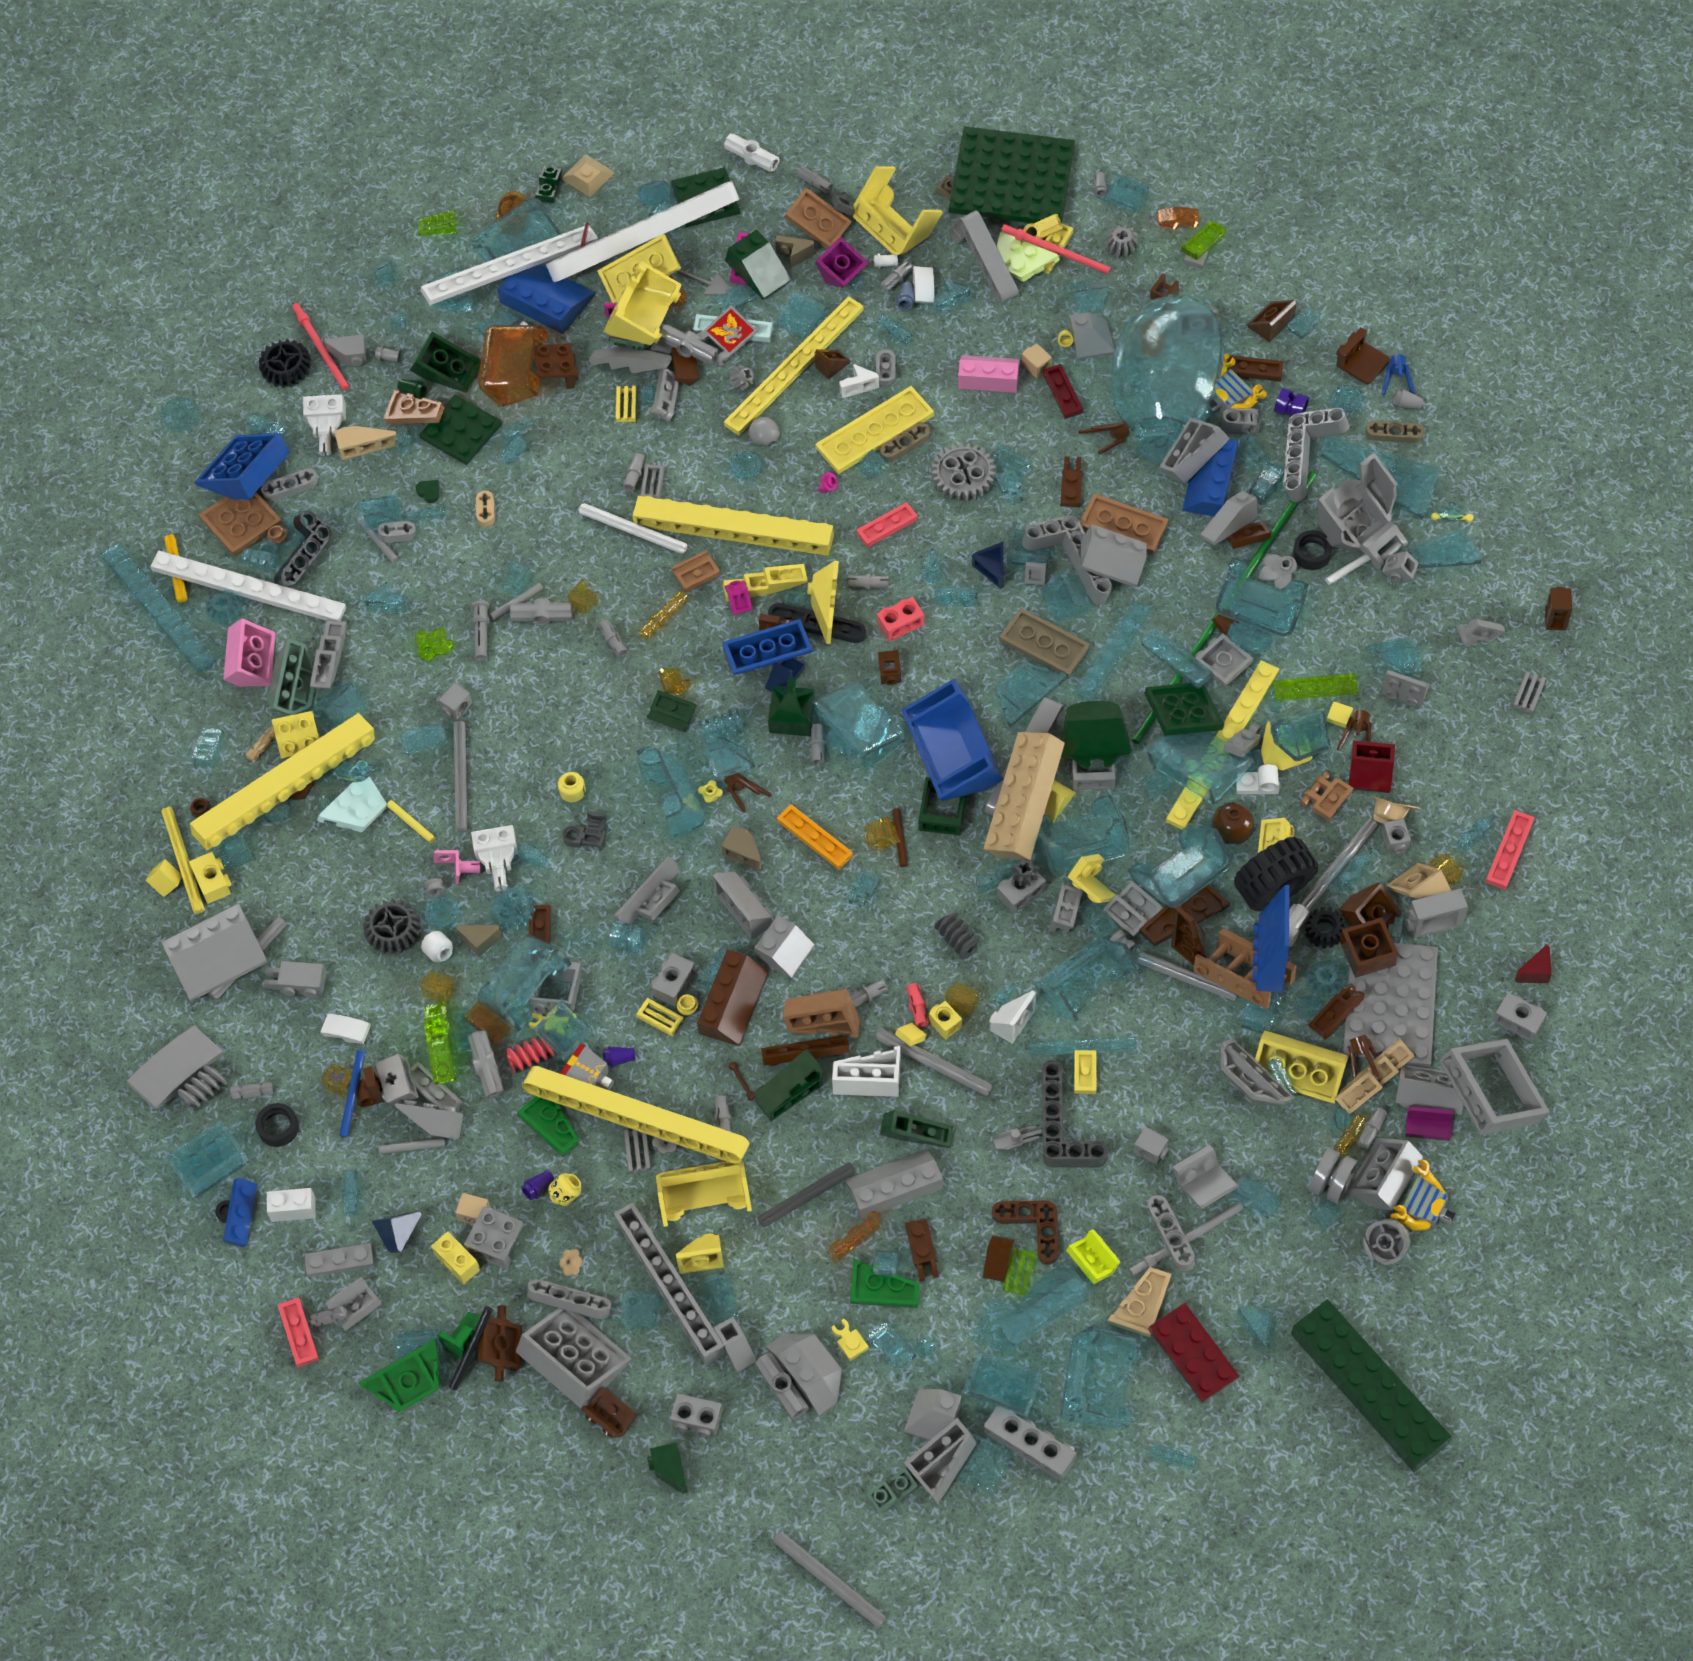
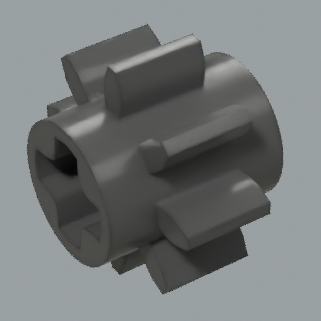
M1020 859L1018 866L1013 865L1014 873L1012 879L1018 880L1019 886L1022 884L1031 886L1032 880L1038 879V874L1036 873L1038 866H1033L1030 859L1028 861Z

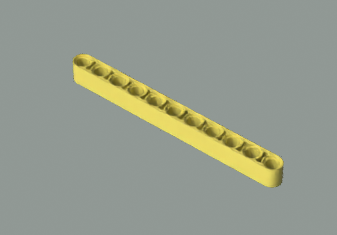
M533 1066L522 1084L523 1089L534 1096L733 1164L741 1163L750 1144L741 1135L539 1066Z

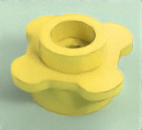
M714 780L698 788V793L703 795L706 803L714 802L723 795V791L716 786L717 783Z

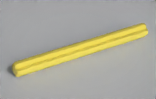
M172 807L163 808L161 812L192 909L195 914L203 913L205 908L189 863Z

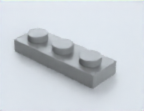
M371 1243L305 1254L307 1277L374 1267Z

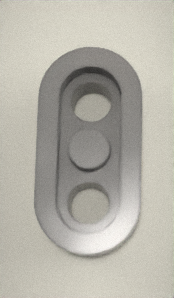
M881 350L876 355V373L879 376V384L882 386H889L896 379L895 354L891 350Z

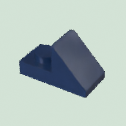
M794 658L784 660L781 664L775 663L765 689L772 692L773 685L787 687L788 677H796L797 679L805 669V665Z

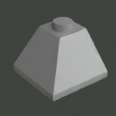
M1090 312L1070 315L1069 330L1073 335V346L1077 360L1115 354L1107 320Z
M918 1389L904 1432L930 1441L958 1417L962 1405V1396L942 1389Z

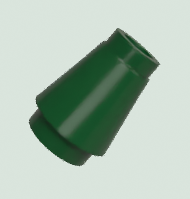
M400 379L397 386L402 392L412 394L415 398L419 399L425 398L428 391L427 385L423 381Z

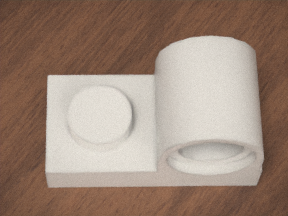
M1267 764L1260 766L1258 772H1236V794H1279L1278 767Z

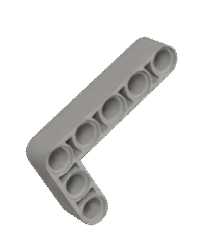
M974 211L959 218L950 228L951 237L956 244L967 240L998 302L1003 303L1017 296L1018 288L979 212Z
M1332 408L1303 412L1290 417L1284 488L1291 501L1299 502L1306 496L1311 438L1338 435L1348 431L1350 424L1343 409Z
M1068 515L1028 525L1023 535L1022 546L1026 550L1034 551L1062 544L1091 601L1098 605L1105 604L1112 588L1109 578L1080 569L1081 539L1085 532L1078 519Z

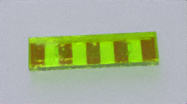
M1355 673L1273 680L1276 701L1358 694Z

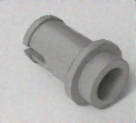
M1097 172L1093 175V193L1097 197H1103L1108 192L1105 174Z
M384 346L377 347L375 358H378L379 361L383 359L399 363L401 351L386 349Z

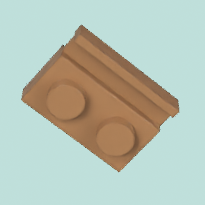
M707 550L671 567L672 573L685 593L721 576L720 570L708 555Z

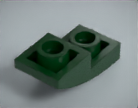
M543 166L539 176V185L535 193V201L554 203L562 168Z

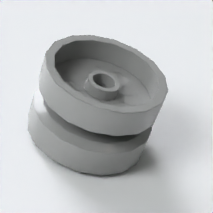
M1328 1147L1316 1169L1309 1191L1320 1196L1329 1185L1326 1195L1327 1200L1339 1204L1350 1186L1358 1161L1346 1156L1337 1166L1340 1153Z

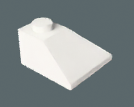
M1030 991L1003 1005L998 1012L995 1011L989 1020L991 1023L990 1031L1013 1044L1035 1012L1036 992Z

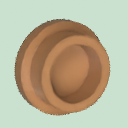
M275 525L268 530L267 538L271 544H281L286 540L287 532L283 527Z

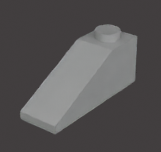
M1241 491L1228 499L1201 532L1200 537L1216 545L1243 526L1257 519V498Z

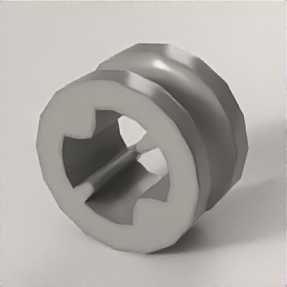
M430 879L424 884L426 895L429 897L440 896L445 892L441 879Z

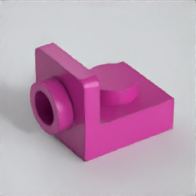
M733 581L725 586L733 615L753 610L749 591L744 581Z

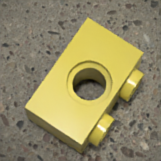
M213 852L189 861L207 904L231 894L228 887L232 884L228 875L222 874L221 870L224 869V866L219 857L215 859ZM216 875L214 878L208 879L210 876Z
M448 1231L431 1245L434 1255L463 1285L480 1271L477 1260Z

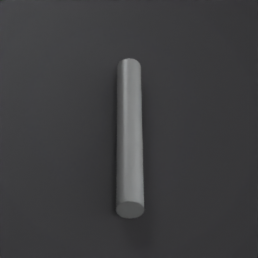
M365 518L361 519L359 524L392 563L398 561L399 558L390 547L378 539L377 532Z
M538 583L490 613V618L494 621L510 611L511 603H523L542 591L543 586Z
M445 1138L379 1146V1154L445 1146Z

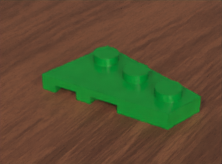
M536 1096L517 1111V1116L562 1157L579 1144V1139L568 1119L565 1118L560 1104Z
M854 1258L850 1304L918 1308L919 1283L896 1274H889L873 1265L871 1267Z

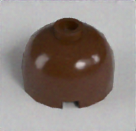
M1225 803L1213 815L1212 832L1224 844H1241L1252 835L1254 826L1252 813L1240 803Z

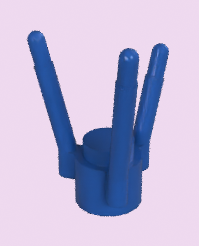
M1402 354L1393 355L1390 358V364L1387 365L1382 395L1386 393L1391 372L1402 376L1405 372L1410 392L1415 395L1409 373V365L1406 364V357Z

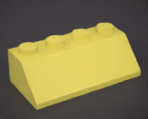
M1264 1030L1255 1060L1287 1090L1335 1104V1097L1338 1094L1349 1056Z

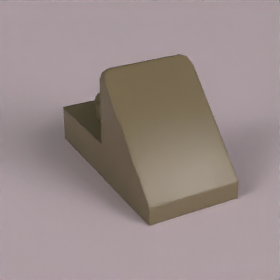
M781 235L776 237V252L783 255L790 254L791 267L815 254L813 240Z

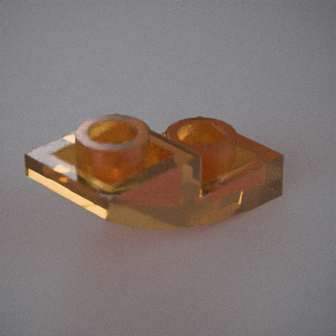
M1169 207L1158 209L1156 212L1158 224L1166 228L1177 229L1179 224L1197 228L1200 223L1198 211L1194 208Z

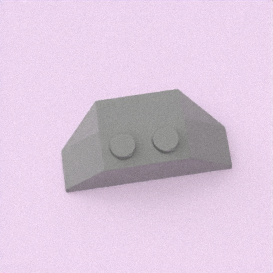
M1234 1039L1222 1042L1221 1070L1229 1080L1230 1085L1239 1089L1245 1095L1244 1097L1248 1102L1254 1105H1280L1295 1099L1282 1084Z
M783 1333L765 1346L769 1353L772 1352L784 1372L790 1376L792 1383L819 1417L838 1403L842 1369L815 1334Z

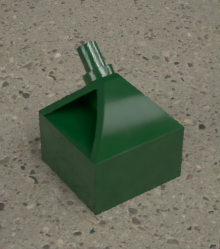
M788 677L787 687L773 685L768 717L769 733L810 737L815 706L814 689L797 688L796 677Z

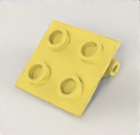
M313 711L272 719L281 758L295 755L320 738Z

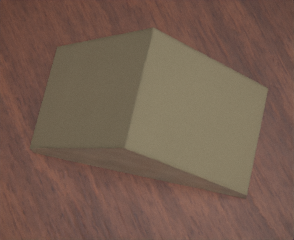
M457 925L459 938L479 957L502 938L500 925Z

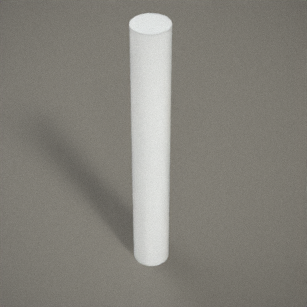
M1366 554L1362 555L1326 577V583L1328 585L1334 583L1370 561L1371 558Z

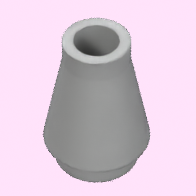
M1397 389L1393 404L1397 405L1398 408L1420 410L1424 398H1420L1405 389Z

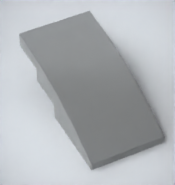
M193 1026L158 1051L127 1080L126 1084L156 1110L178 1096L177 1091L179 1089L186 1091L184 1084H189L192 1077L198 1078L197 1073L199 1071L205 1073L204 1067L220 1059L223 1056V1050L196 1026Z

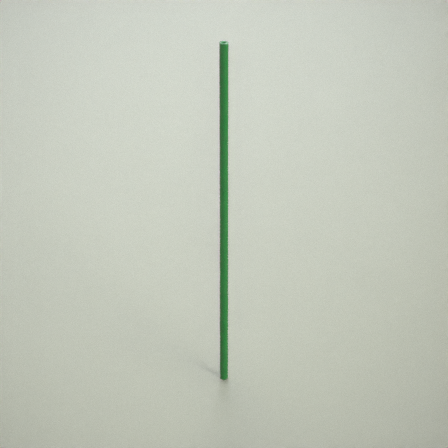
M1310 471L1308 474L1307 490L1317 476L1313 471ZM1290 501L1270 531L1271 539L1264 540L1214 617L1231 606L1299 502ZM1212 620L1168 685L1180 683L1194 662L1195 655L1202 650L1216 629V625ZM1153 710L1150 711L1132 738V742L1139 744L1156 719Z

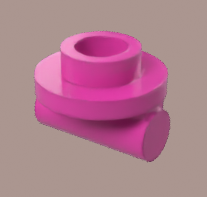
M826 472L822 475L821 484L818 489L819 492L826 493V491L832 492L836 490L838 481L832 472Z

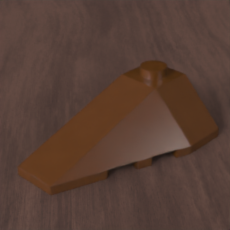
M1177 906L1174 914L1171 947L1194 966L1197 954L1206 958L1205 933L1189 914Z

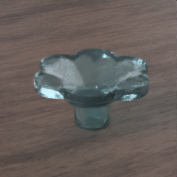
M1449 502L1445 507L1439 508L1441 519L1455 522L1457 519L1463 518L1462 508L1456 507L1454 502Z

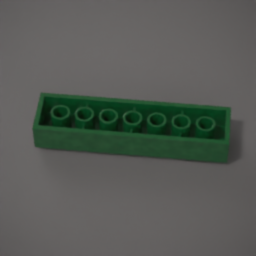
M1328 1299L1293 1325L1291 1333L1293 1338L1413 1472H1416L1449 1445L1452 1436Z

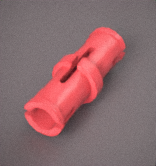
M910 984L906 987L910 1001L909 1009L914 1015L915 1025L918 1028L926 1027L929 1025L925 1010L926 1002L922 999L919 984Z

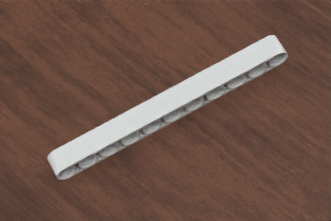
M726 182L550 261L546 266L553 282L560 281L739 200L733 182Z

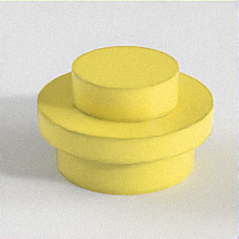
M685 994L678 999L677 1009L683 1015H692L698 1009V1001L694 996Z

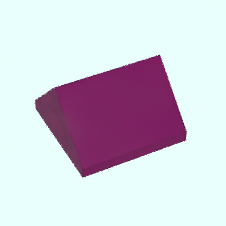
M842 237L834 242L815 261L824 282L844 288L869 263Z

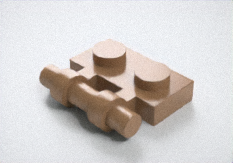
M1323 772L1321 776H1317L1314 780V785L1304 792L1300 804L1307 807L1310 802L1315 803L1312 811L1330 821L1353 793L1354 788L1337 777L1332 783L1329 782L1330 774ZM1320 789H1324L1325 792L1321 796L1317 794Z

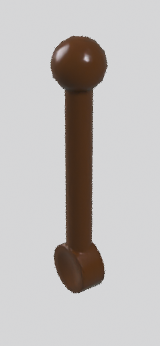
M735 1062L729 1063V1069L733 1070L747 1093V1099L753 1100L755 1093L748 1088L737 1069V1064Z

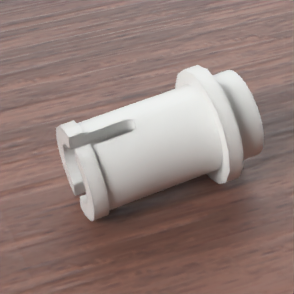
M878 253L874 255V267H878V269L887 266H898L897 254L880 255Z

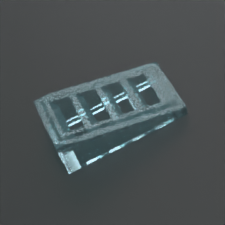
M203 728L191 758L194 765L214 768L224 734L223 730ZM207 734L216 735V738L206 736ZM205 741H213L214 743H205Z
M723 945L699 976V988L711 990L728 949L727 946Z

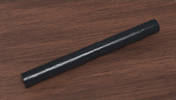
M489 1306L484 1307L450 1382L449 1388L452 1390L458 1389L492 1314L493 1309Z

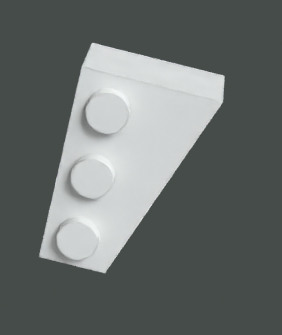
M900 1046L894 1047V1050L882 1053L881 1051H876L874 1055L865 1057L859 1055L834 1061L832 1076L833 1094L898 1097L901 1062Z

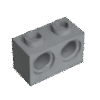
M677 1394L670 1418L671 1425L680 1432H688L690 1430L697 1432L696 1434L702 1437L716 1436L723 1412L722 1404ZM684 1411L691 1413L688 1418L679 1417ZM705 1416L713 1418L710 1423H703L701 1421Z

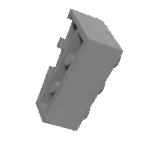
M956 1418L908 1458L904 1464L933 1500L939 1504L977 1442L959 1419Z

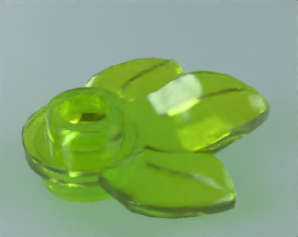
M443 627L437 628L429 634L420 629L415 635L418 656L423 660H431L437 655H445L452 650L455 644L452 640H446Z

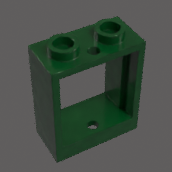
M926 777L918 820L919 831L960 836L967 795L960 796L957 818L928 815L927 809L930 792H937L931 778Z

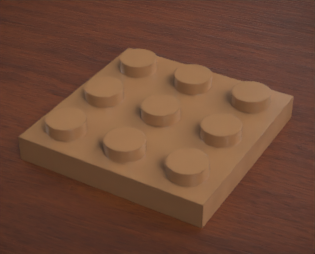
M257 492L249 500H234L224 497L199 514L202 522L234 557L266 536L272 526L282 525L281 519Z

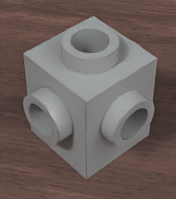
M1407 551L1388 555L1382 572L1394 583L1403 582L1414 578L1419 563Z

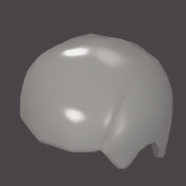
M769 417L757 418L752 422L748 431L751 441L756 445L769 446L771 442H777L780 437L778 425Z

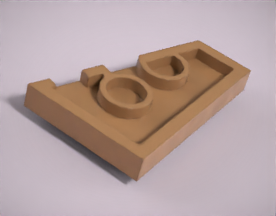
M394 390L383 419L386 424L439 423L444 406L441 402L426 398H415L412 394L404 395L400 391Z

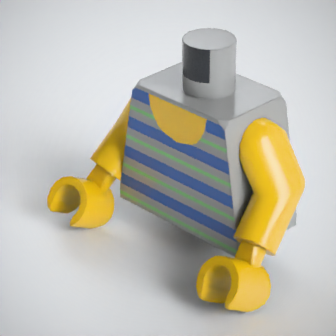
M1227 353L1222 356L1223 365L1219 366L1209 386L1210 401L1205 404L1209 413H1213L1218 409L1224 413L1229 408H1252L1258 402V398L1264 399L1267 395L1266 391L1262 390L1263 387L1261 385H1255L1252 390L1232 369L1227 370L1228 367L1235 365L1234 358L1229 363L1226 362L1229 358Z
M1418 1160L1421 1169L1418 1166H1413L1412 1170L1416 1174H1421V1177H1417L1404 1205L1393 1207L1397 1213L1391 1214V1219H1399V1222L1411 1231L1434 1229L1438 1219L1451 1225L1456 1213L1445 1208L1448 1199L1445 1190L1429 1170V1163L1426 1160Z

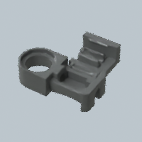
M587 811L588 826H585V829L579 826L566 827L562 833L564 843L567 846L581 848L582 845L599 847V851H602L603 841L606 838L604 831L607 820L606 814ZM570 833L578 834L575 840H568L566 838Z

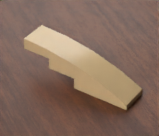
M1399 1038L1373 1060L1379 1077H1375L1370 1065H1368L1336 1095V1101L1350 1115L1383 1088L1382 1085L1399 1072L1398 1069L1415 1057L1414 1054Z

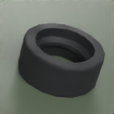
M1316 530L1305 531L1295 539L1293 557L1299 566L1308 570H1318L1328 564L1331 558L1332 546L1326 540L1327 536L1324 533ZM1306 543H1316L1322 546L1325 551L1322 556L1312 558L1301 552V546Z
M269 1104L262 1108L256 1117V1131L261 1140L269 1146H285L297 1136L299 1130L298 1119L292 1108L286 1104ZM278 1114L287 1116L290 1126L284 1133L275 1136L266 1133L264 1125L270 1117Z

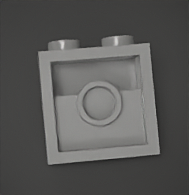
M1224 634L1218 638H1213L1204 651L1200 650L1194 657V667L1208 679L1214 678L1224 688L1253 662V658Z

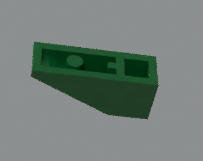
M893 1110L884 1113L880 1135L897 1140L950 1148L954 1126Z

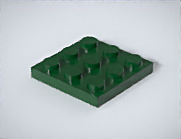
M723 167L671 180V185L677 204L730 180L726 168ZM735 201L684 224L685 228L739 215L738 203Z
M455 394L444 406L439 423H429L419 436L423 441L467 465L501 427L502 421Z
M1203 682L1145 688L1144 694L1165 736L1223 730L1224 722Z

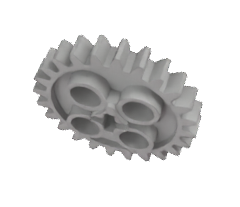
M959 443L958 448L952 444L951 450L945 447L944 454L939 452L938 458H934V464H932L933 484L937 485L938 491L943 490V496L949 493L950 499L957 496L958 501L961 500V497L968 501L969 496H972L976 500V494L983 496V490L989 492V486H993V480L996 478V466L994 465V459H990V453L985 454L984 448L978 451L977 445L970 448V443H967L966 447ZM958 459H960L962 463V469H960V462L958 461ZM965 474H967V480L970 485H968L966 482Z

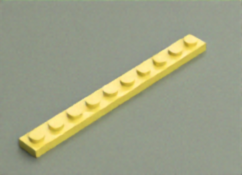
M848 296L724 421V426L740 436L815 360L814 352L816 349H826L864 311L863 305Z
M1262 660L1260 661L1225 719L1223 730H1219L1168 814L1166 818L1167 823L1185 831L1231 754L1223 750L1225 742L1240 730H1243V728L1246 729L1278 675L1279 668Z

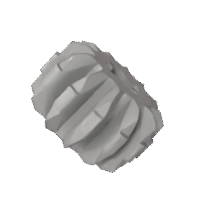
M1117 225L1116 229L1111 228L1109 233H1107L1106 247L1110 250L1111 255L1117 253L1118 257L1121 254L1127 257L1128 253L1133 254L1135 249H1137L1138 235L1134 232L1133 227L1127 229L1126 225L1124 227Z

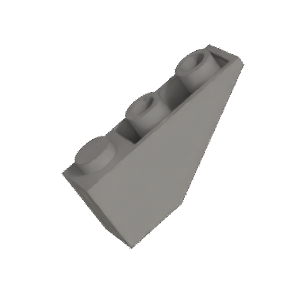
M404 1100L403 1104L395 1103L396 1108L430 1135L459 1140L463 1114L456 1112L457 1108L443 1106V1110L436 1109L437 1105L424 1103L423 1107L416 1106L417 1102Z

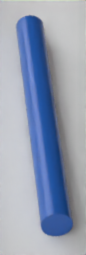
M357 1050L339 1136L348 1137L366 1051Z

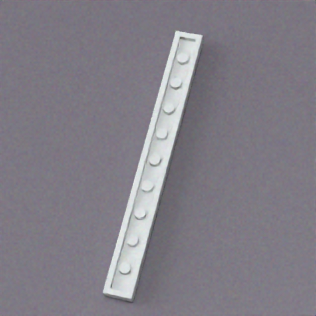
M585 226L421 286V293L429 305L566 255L580 248ZM590 226L585 246L598 240Z
M159 550L151 564V570L322 620L341 621L346 610V604Z

